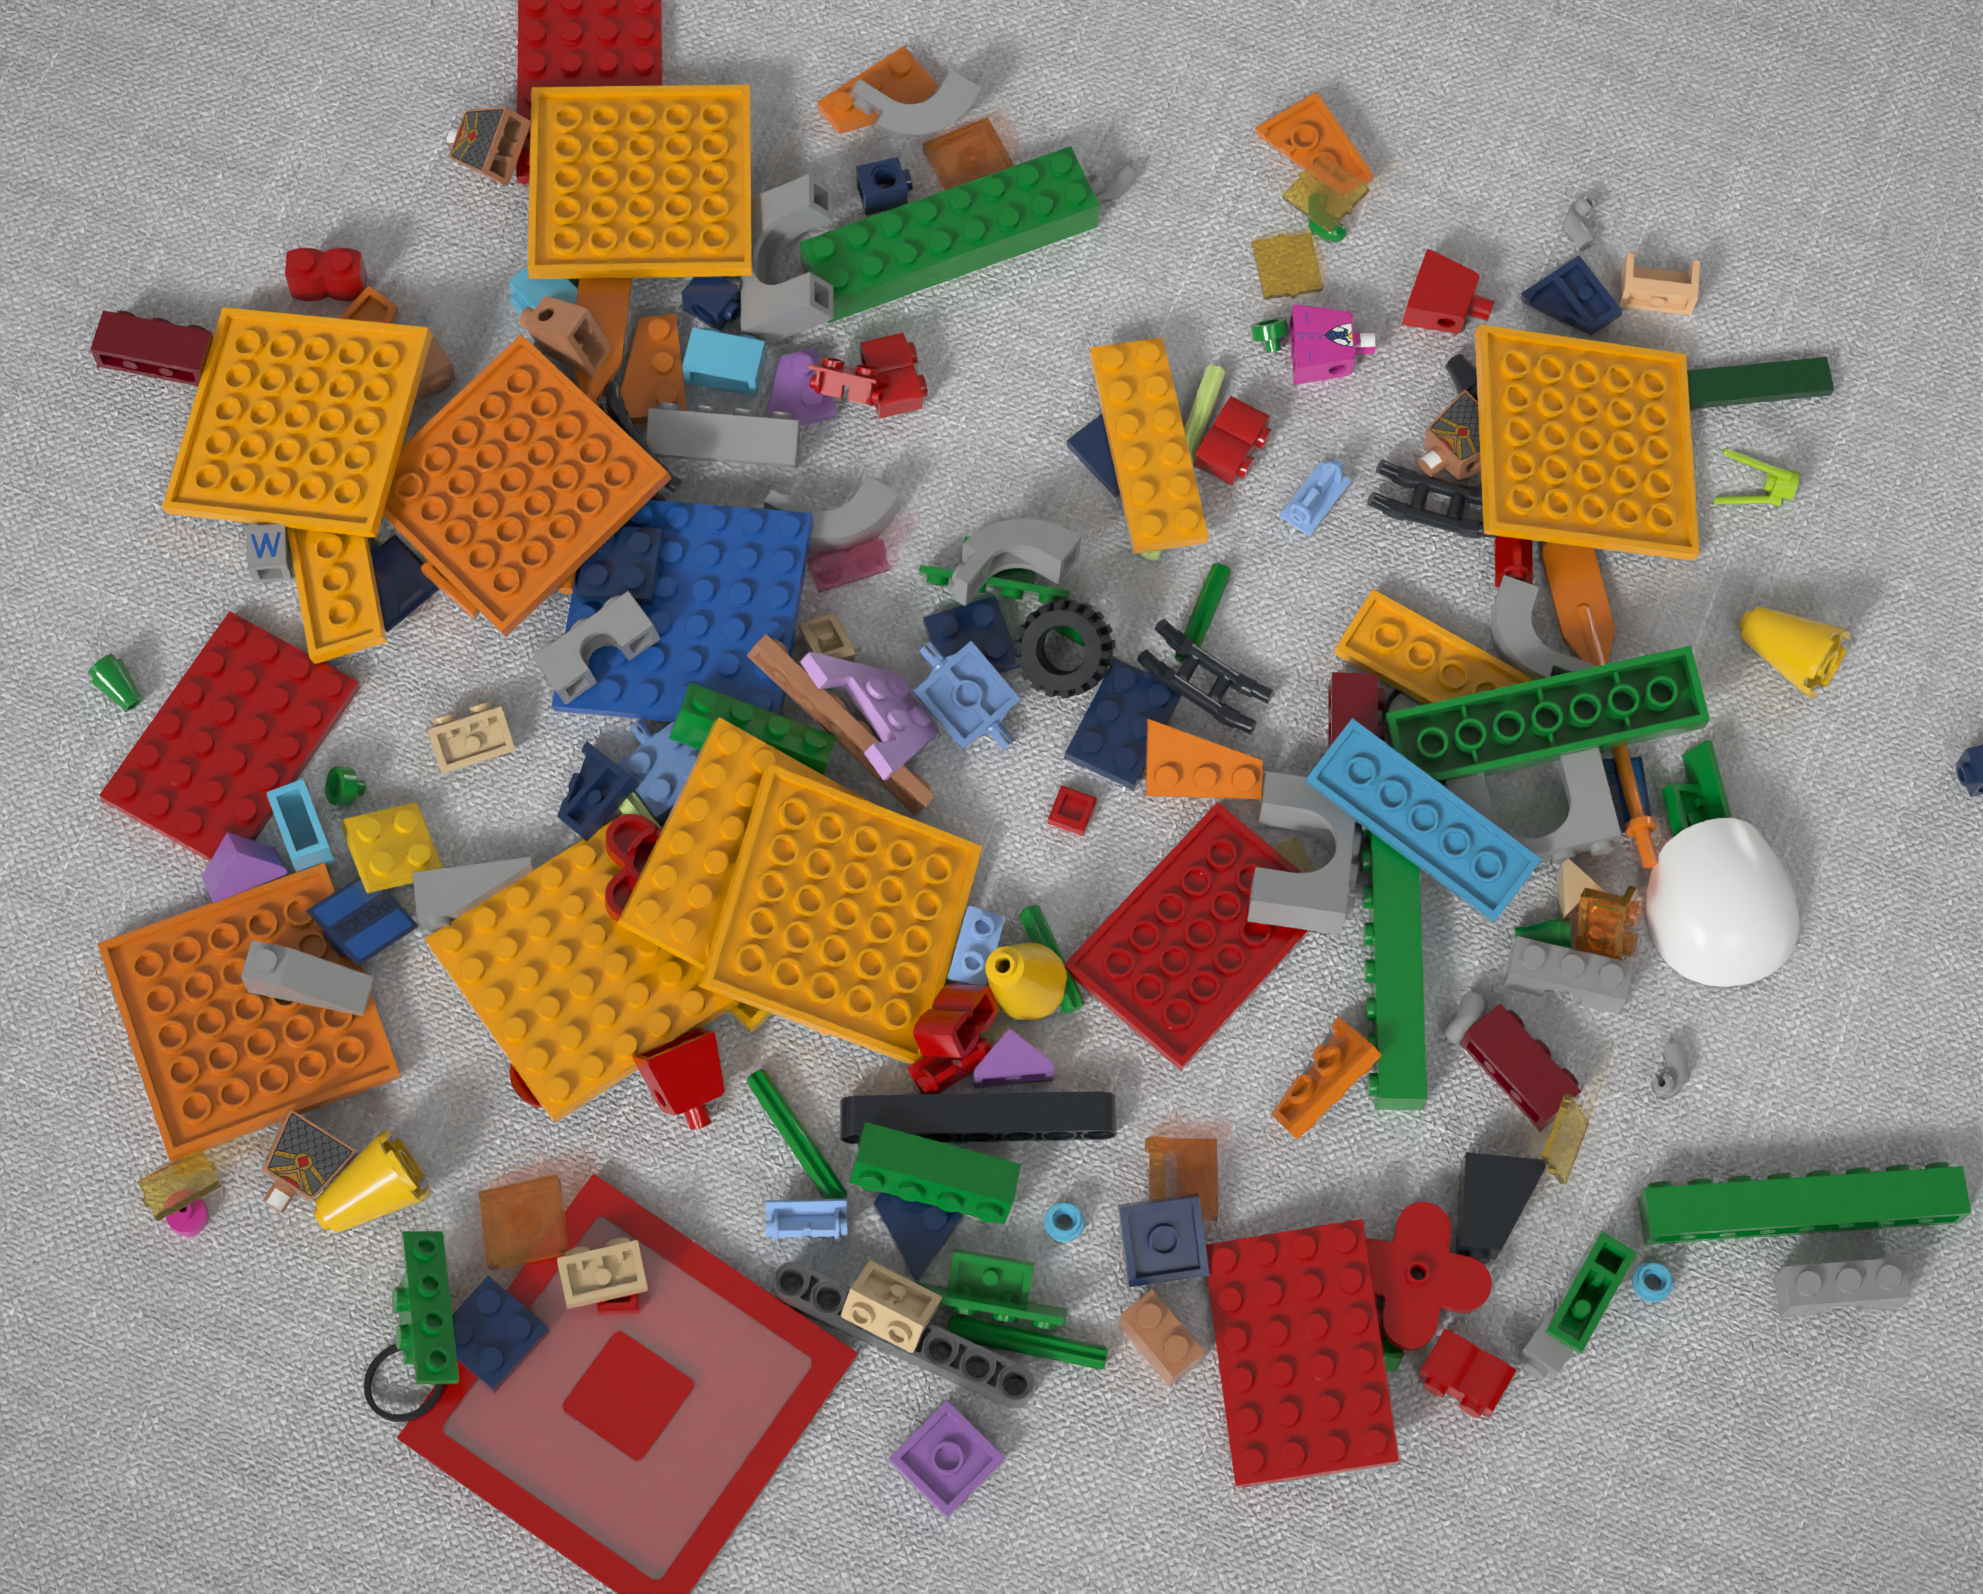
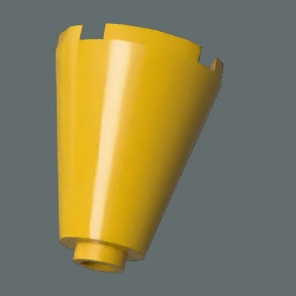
M1762 606L1756 607L1753 611L1747 610L1738 626V629L1742 631L1741 639L1804 695L1810 698H1816L1819 695L1814 691L1819 684L1826 688L1847 651L1841 647L1843 638L1850 641L1851 637L1850 632L1842 627Z
M1021 943L997 948L988 956L985 970L989 986L999 1009L1009 1017L1018 1020H1040L1052 1014L1062 1003L1065 995L1067 971L1061 958L1050 948L1038 943Z
M385 1129L379 1133L315 1199L317 1208L313 1210V1214L325 1231L331 1228L335 1233H340L423 1202L431 1196L429 1185L424 1189L421 1188L418 1180L424 1174L404 1143L399 1138L394 1142L388 1139L392 1134L391 1130Z

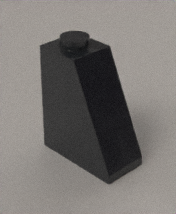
M1465 1153L1460 1162L1456 1254L1475 1258L1482 1264L1490 1263V1259L1496 1260L1546 1168V1160Z

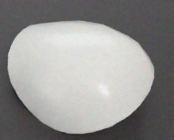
M1717 818L1692 825L1668 841L1657 856L1658 864L1651 870L1646 897L1648 929L1653 944L1668 965L1687 979L1708 986L1723 987L1750 984L1771 975L1782 967L1796 949L1800 931L1796 895L1788 874L1760 832L1746 821L1735 818Z

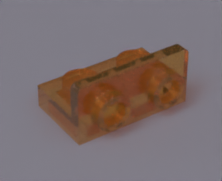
M1629 885L1624 896L1584 888L1580 896L1575 950L1625 961L1627 956L1633 957L1638 942V934L1633 933V925L1636 926L1642 906L1640 902H1636L1637 887Z

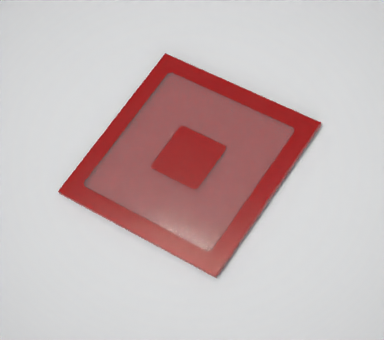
M592 1174L506 1290L549 1327L550 1332L495 1393L457 1361L458 1384H445L443 1392L434 1407L421 1417L409 1421L398 1435L397 1440L616 1594H691L854 1362L858 1353L595 1174ZM617 1238H629V1241L638 1240L648 1291L639 1293L640 1313L598 1315L597 1303L567 1309L557 1258L564 1257L566 1251L578 1247H588L590 1251L606 1247L605 1243ZM436 1385L429 1393L427 1398L424 1400V1402L421 1404V1406H423L430 1399V1397L435 1391Z

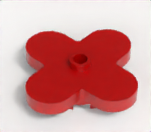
M638 814L619 816L610 823L606 831L605 848L607 854L622 868L609 881L605 890L604 902L606 911L616 922H618L662 831L651 820Z
M1429 1202L1413 1203L1401 1212L1395 1225L1392 1242L1367 1238L1375 1296L1380 1298L1383 1303L1381 1317L1382 1332L1391 1345L1404 1351L1419 1350L1431 1341L1437 1330L1441 1310L1461 1314L1474 1312L1484 1305L1492 1289L1490 1273L1480 1261L1472 1257L1453 1254L1449 1251L1451 1237L1450 1220L1440 1207ZM1410 1270L1420 1272L1424 1278L1421 1280L1414 1279L1410 1274Z

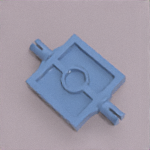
M931 640L918 650L933 669L930 671L927 679L916 687L912 693L961 750L965 749L977 737L988 733L1000 745L1002 750L1006 749L1009 746L1008 744H1012L1015 741V738L1009 734L1000 722H1002L1006 712L1019 702L1021 698L972 641L968 642L956 654L945 658L931 643Z
M638 720L636 723L643 733L641 734L634 723L631 725L630 731L641 744L636 750L619 761L617 765L639 783L635 790L660 823H663L668 819L700 750L669 739L674 721L660 732L652 734L645 722Z

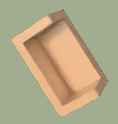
M1626 253L1620 274L1619 307L1684 315L1692 314L1698 299L1700 260H1692L1688 272L1636 267L1634 266L1635 253Z

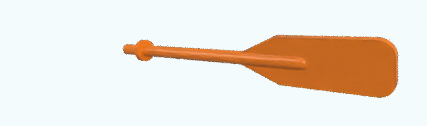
M632 278L579 279L576 305L589 310L613 347L593 377L573 368L580 390L596 405L605 391V385L611 382L622 365ZM576 571L558 587L560 593H573Z
M1547 542L1542 548L1541 560L1562 640L1578 659L1594 664V667L1608 664L1615 625L1594 548ZM1627 745L1613 748L1612 753L1630 820L1624 825L1627 836L1635 837L1643 868H1652L1658 864L1650 834L1656 829V822L1653 817L1645 815Z

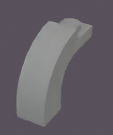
M950 69L944 74L933 94L926 101L918 104H903L894 101L861 79L855 82L848 96L854 99L852 104L860 111L871 115L873 112L878 114L871 126L873 129L894 137L918 138L934 134L956 122L971 107L982 88L953 69Z
M866 476L853 498L846 504L832 510L810 509L772 489L764 500V509L812 513L814 521L808 553L834 555L861 548L881 535L900 509V492Z
M1016 518L990 524L974 533L963 543L962 561L956 567L952 576V582H954L953 599L966 606L992 575L1010 568L1032 570L1059 584L1079 560L1082 537L1063 526L1040 519Z
M1504 575L1492 607L1490 618L1492 641L1501 661L1535 680L1594 667V664L1552 650L1538 638L1533 629L1531 615L1540 587Z

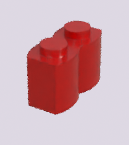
M297 248L286 252L285 277L291 296L297 300L311 302L330 297L334 300L349 302L355 301L366 289L367 273L361 252L355 249L334 248L322 252L314 248Z
M903 332L860 342L862 365L879 368L878 374L891 376L889 381L880 383L879 389L884 390L882 403L874 404L879 419L922 409L923 397L928 396V389L924 375H917L913 365L918 363L914 343H907Z
M1230 396L1195 454L1194 466L1232 486L1239 477L1245 479L1255 459L1251 458V455L1257 447L1262 450L1272 434V429L1268 428L1270 416Z
M948 984L943 987L934 999L932 1009L925 1011L914 1026L913 1036L921 1054L924 1056L955 1058L967 1056L975 1047L980 1032H984L992 1025L999 1010L990 986Z
M1444 1328L1422 1366L1418 1377L1424 1381L1423 1387L1432 1394L1439 1397H1444L1447 1394L1460 1402L1459 1408L1466 1414L1474 1418H1480L1481 1415L1490 1418L1516 1370L1498 1357L1479 1349L1467 1339Z

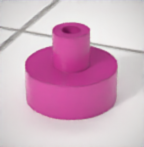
M183 1193L177 1195L169 1202L165 1216L167 1223L175 1233L189 1237L200 1233L206 1227L209 1220V1211L199 1196L192 1193Z

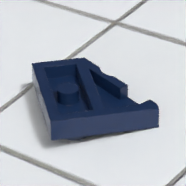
M1580 255L1521 293V300L1525 304L1591 336L1622 316V309Z
M588 741L584 744L581 751L586 757L580 773H573L568 786V795L563 800L557 815L563 823L586 842L599 830L639 784L632 776Z
M881 1192L874 1201V1208L882 1223L887 1227L897 1250L900 1251L908 1265L912 1277L919 1281L963 1220V1215L959 1212H946L939 1207L918 1201H906L899 1196Z

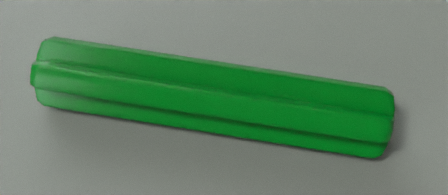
M1220 563L1212 564L1183 633L1199 647L1203 643L1230 578L1231 569ZM1175 652V660L1182 663L1186 656Z
M1032 905L1023 909L1019 917L1031 943H1038L1050 948L1061 958L1064 964L1066 961L1041 907ZM1066 969L1065 995L1060 1006L1064 1013L1069 1014L1081 1009L1084 1005V1000L1073 976Z

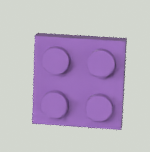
M948 1400L889 1457V1462L947 1520L1006 1460Z

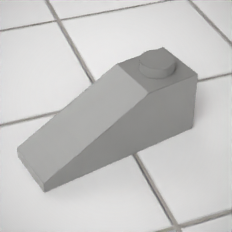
M531 857L413 872L416 912L421 929L436 932L442 927L451 926V922L531 873L534 870Z
M254 940L251 941L241 979L249 993L365 1016L375 980L373 976L292 948Z

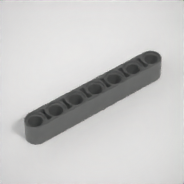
M796 1262L784 1263L779 1266L774 1274L775 1296L799 1313L1006 1408H1022L1031 1399L1034 1385L1033 1375L1029 1369L1019 1363L931 1323H928L923 1331L915 1351L910 1353L841 1317L851 1288L850 1286ZM788 1277H797L803 1282L802 1288L793 1293L783 1290L781 1284ZM829 1293L835 1294L840 1299L837 1307L827 1310L819 1306L818 1300L821 1296ZM943 1344L951 1350L952 1354L946 1360L938 1361L930 1356L929 1350L934 1345ZM980 1361L986 1364L989 1372L981 1378H975L968 1374L966 1367L971 1362ZM1011 1378H1017L1024 1382L1026 1390L1020 1395H1011L1006 1392L1003 1384Z

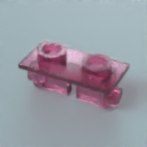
M878 536L857 545L836 549L807 559L819 593L890 571L885 556L887 553L885 544L882 539L879 540Z

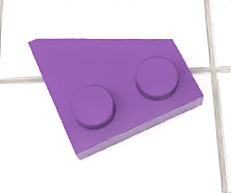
M816 347L780 356L766 418H770V412L772 411L793 413L792 420H799L801 426L836 418V410L831 396L817 394L815 389L810 388V379L813 374H817V371L808 369V365L820 362Z

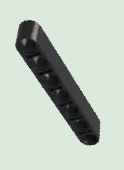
M1109 1092L859 1095L844 1097L840 1100V1140L849 1144H858L865 1122L942 1143L1106 1140L1117 1135L1115 1094Z

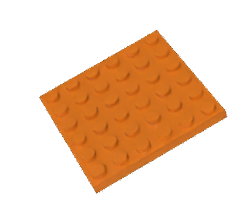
M520 334L402 446L383 516L470 603L507 637L672 478L656 460Z
M325 863L243 891L216 903H209L97 943L168 1158L171 1162L279 1123L290 1109L301 1115L402 1078L372 993L365 1016L249 993L241 979L252 940L292 948L364 973L362 965L357 967L347 955L339 956L323 938L322 928L306 912L307 909L335 892Z

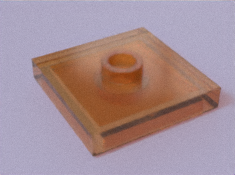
M988 117L922 143V150L944 191L1014 166Z
M557 1174L479 1191L486 1263L490 1271L565 1255V1252L569 1250L561 1180Z

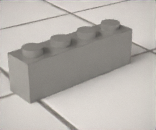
M663 402L658 403V409L648 408L646 444L654 456L797 468L801 423L799 420H792L793 413L772 411L770 412V418L755 417V410L735 408L733 409V415L718 414V407L697 405L695 412L680 411V404Z

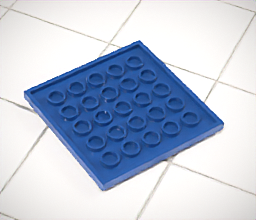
M649 500L623 526L662 529L665 534L654 605L638 604L654 625L661 640L630 661L617 647L603 646L592 653L588 662V668L597 684L566 705L554 690L552 701L554 711L673 722L687 687L691 682L782 716L786 693L747 654L767 634L771 639L780 641L787 648L789 656L792 658L814 521L812 513ZM580 567L576 570L574 591L571 597L565 634L571 630V627L578 620L591 617L601 610L606 603L578 599L576 592Z

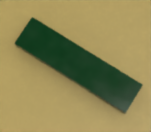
M1827 357L1687 370L1690 409L1830 396L1834 391Z

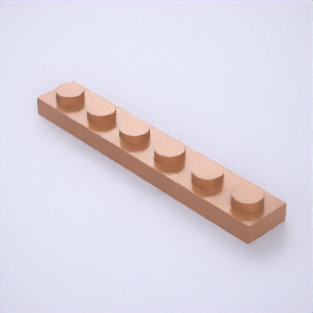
M765 634L747 654L764 673L827 733L835 735V740L914 816L935 797L925 779L918 774H912L904 765L887 780L881 778L864 754L873 743L879 742L873 737L874 733L871 728L863 721L852 717L845 710L846 707L838 696L833 693H827L824 689H818L803 666H799L789 656V651L780 641L771 639Z

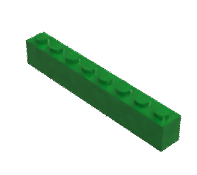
M1360 824L1361 836H1367V849L1361 850V872H1368V885H1363L1362 908L1369 909V922H1364L1363 945L1370 946V960L1365 959L1364 982L1371 983V997H1366L1365 1020L1372 1021V1035H1367L1366 1040L1382 1054L1373 1064V1073H1368L1367 1095L1368 1097H1374V1110H1422L1427 1101L1419 867Z
M1948 1162L1930 1163L1925 1165V1169L1910 1170L1909 1165H1894L1887 1167L1885 1172H1870V1168L1859 1167L1846 1171V1174L1831 1175L1829 1170H1817L1807 1173L1806 1177L1791 1178L1790 1173H1776L1767 1176V1180L1752 1181L1751 1176L1742 1175L1731 1177L1725 1183H1712V1179L1699 1178L1689 1181L1688 1185L1673 1186L1671 1181H1658L1650 1183L1648 1188H1645L1638 1197L1644 1245L1961 1223L1971 1214L1963 1166L1949 1167Z

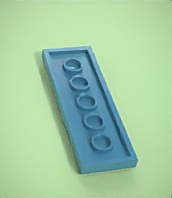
M1353 718L1305 779L1306 784L1492 923L1497 920L1542 860Z

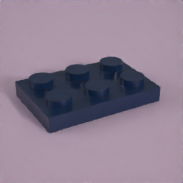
M1114 658L1108 674L1103 679L1065 752L1064 759L1134 791L1146 768L1147 719L1168 725L1182 695L1168 686H1163L1147 672Z

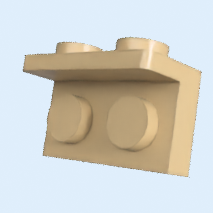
M491 700L470 706L471 714L456 718L454 712L432 719L434 726L426 729L441 774L516 750L501 705L493 706Z
M617 1238L605 1243L606 1247L590 1251L588 1247H578L566 1251L564 1257L557 1258L567 1309L648 1291L638 1240L629 1241V1238Z
M869 1260L850 1288L841 1317L913 1353L918 1346L923 1331L939 1308L942 1296Z

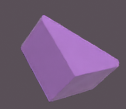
M227 832L202 875V880L212 902L216 903L288 873L275 847Z
M1009 1028L974 1069V1089L1053 1081L1054 1062Z

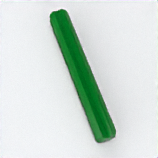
M760 1069L752 1073L747 1078L748 1086L823 1198L846 1199V1189L766 1070Z
M952 1316L948 1326L949 1332L982 1346L1100 1370L1104 1369L1106 1365L1108 1348L1102 1345L960 1316Z

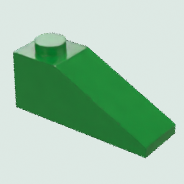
M1601 1231L1588 1246L1571 1276L1545 1333L1581 1354L1637 1252Z

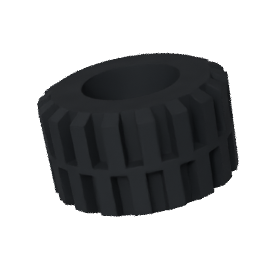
M1068 599L1043 605L1025 618V623L1020 625L1017 631L1019 638L1014 641V649H1017L1018 652L1015 662L1016 666L1020 665L1023 670L1020 673L1023 679H1029L1033 683L1031 685L1036 691L1042 690L1046 692V696L1050 697L1061 696V698H1070L1087 692L1106 677L1109 672L1108 668L1114 661L1115 656L1112 655V652L1116 646L1115 640H1112L1110 635L1113 630L1110 624L1106 625L1103 621L1104 615L1100 611L1095 612L1091 609L1092 606L1085 602L1078 603L1077 600ZM1058 626L1073 628L1081 635L1085 643L1086 654L1084 661L1078 668L1071 671H1063L1054 667L1045 654L1044 644L1046 636L1052 629Z

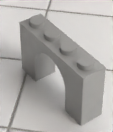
M807 174L751 198L752 276H741L740 324L742 333L765 341V345L833 319V285L811 272L777 284L776 281L777 265L787 245L798 235L833 221V188L811 174Z
M1599 747L1560 756L1559 770L1568 801L1569 814L1565 822L1555 832L1540 838L1517 836L1500 824L1493 810L1484 773L1446 781V788L1540 857L1542 859L1541 862L1553 860L1554 864H1562L1567 858L1573 861L1576 859V855L1591 852L1593 856L1604 855L1614 851V846L1620 844L1621 831Z
M1266 771L1258 825L1309 833L1326 846L1330 853L1331 861L1323 868L1309 873H1293L1255 867L1247 921L1341 935L1344 920H1352L1355 897L1348 896L1349 887L1355 888L1358 865L1351 864L1352 855L1358 856L1361 832H1354L1355 823L1359 822L1306 784L1305 779L1307 777Z

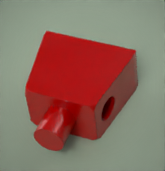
M1427 249L1408 300L1402 324L1458 334L1462 331L1467 315L1488 322L1495 300L1475 294L1480 277L1477 272L1433 250Z
M698 1028L670 1042L632 1056L634 1063L662 1112L674 1116L684 1113L690 1130L700 1129L712 1123L706 1103L723 1096L725 1092L714 1031Z

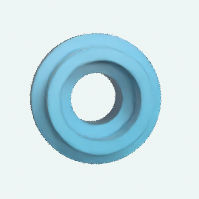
M1059 1202L1052 1205L1046 1212L1044 1227L1047 1234L1055 1241L1071 1242L1081 1235L1085 1222L1084 1216L1076 1205L1069 1202ZM1061 1217H1066L1071 1221L1072 1225L1068 1229H1061L1056 1223L1057 1220Z
M1646 1262L1635 1270L1632 1276V1287L1637 1296L1642 1300L1651 1303L1660 1302L1671 1293L1673 1277L1668 1268L1661 1263ZM1645 1278H1655L1658 1281V1288L1650 1289L1647 1287Z

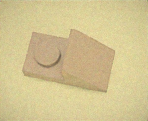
M835 613L798 624L801 637L809 652L851 662L855 661L854 647Z
M1567 858L1556 875L1558 917L1560 916V920H1568L1581 907L1586 918L1593 925L1599 928L1603 927L1610 933L1621 921L1626 909Z

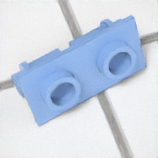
M1332 459L1330 462L1325 463L1320 461L1279 514V517L1306 535L1311 536L1352 482V480L1343 475L1344 465L1337 459Z
M968 905L947 979L957 981V984L987 985L986 961L988 956L997 949L1006 916Z
M847 1199L766 1200V1237H774V1241L779 1238L803 1236L835 1237V1239H839V1235H848Z

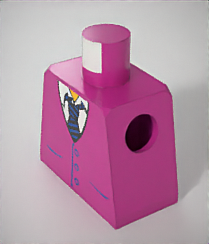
M1304 305L1292 306L1289 328L1294 385L1349 376L1353 371L1355 355L1375 354V333L1354 332L1353 316L1349 311Z

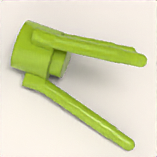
M1728 448L1723 449V455L1766 472L1762 489L1769 491V495L1715 497L1713 500L1715 504H1771L1780 507L1782 499L1793 500L1799 483V472L1772 466Z

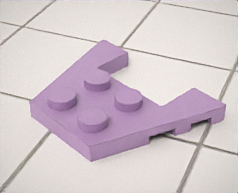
M809 652L800 661L818 689L844 687L882 742L873 743L864 754L883 780L890 778L939 733L931 721L929 712L920 706L910 692L908 683L897 673L815 652Z

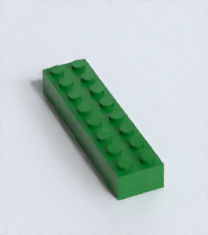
M1069 146L800 241V260L805 273L811 272L833 285V319L827 321V323H831L1097 228L1100 205L1072 147Z
M1690 645L1386 713L1384 722L1390 747L1437 782L1446 786V781L1480 773H1484L1486 777L1559 761L1561 755L1599 747V751L1703 729L1710 721L1692 646Z

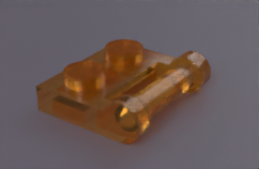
M1163 1136L1145 1138V1152L1149 1153V1200L1166 1198L1165 1154H1176L1177 1196L1198 1193L1203 1221H1217V1139L1167 1138Z

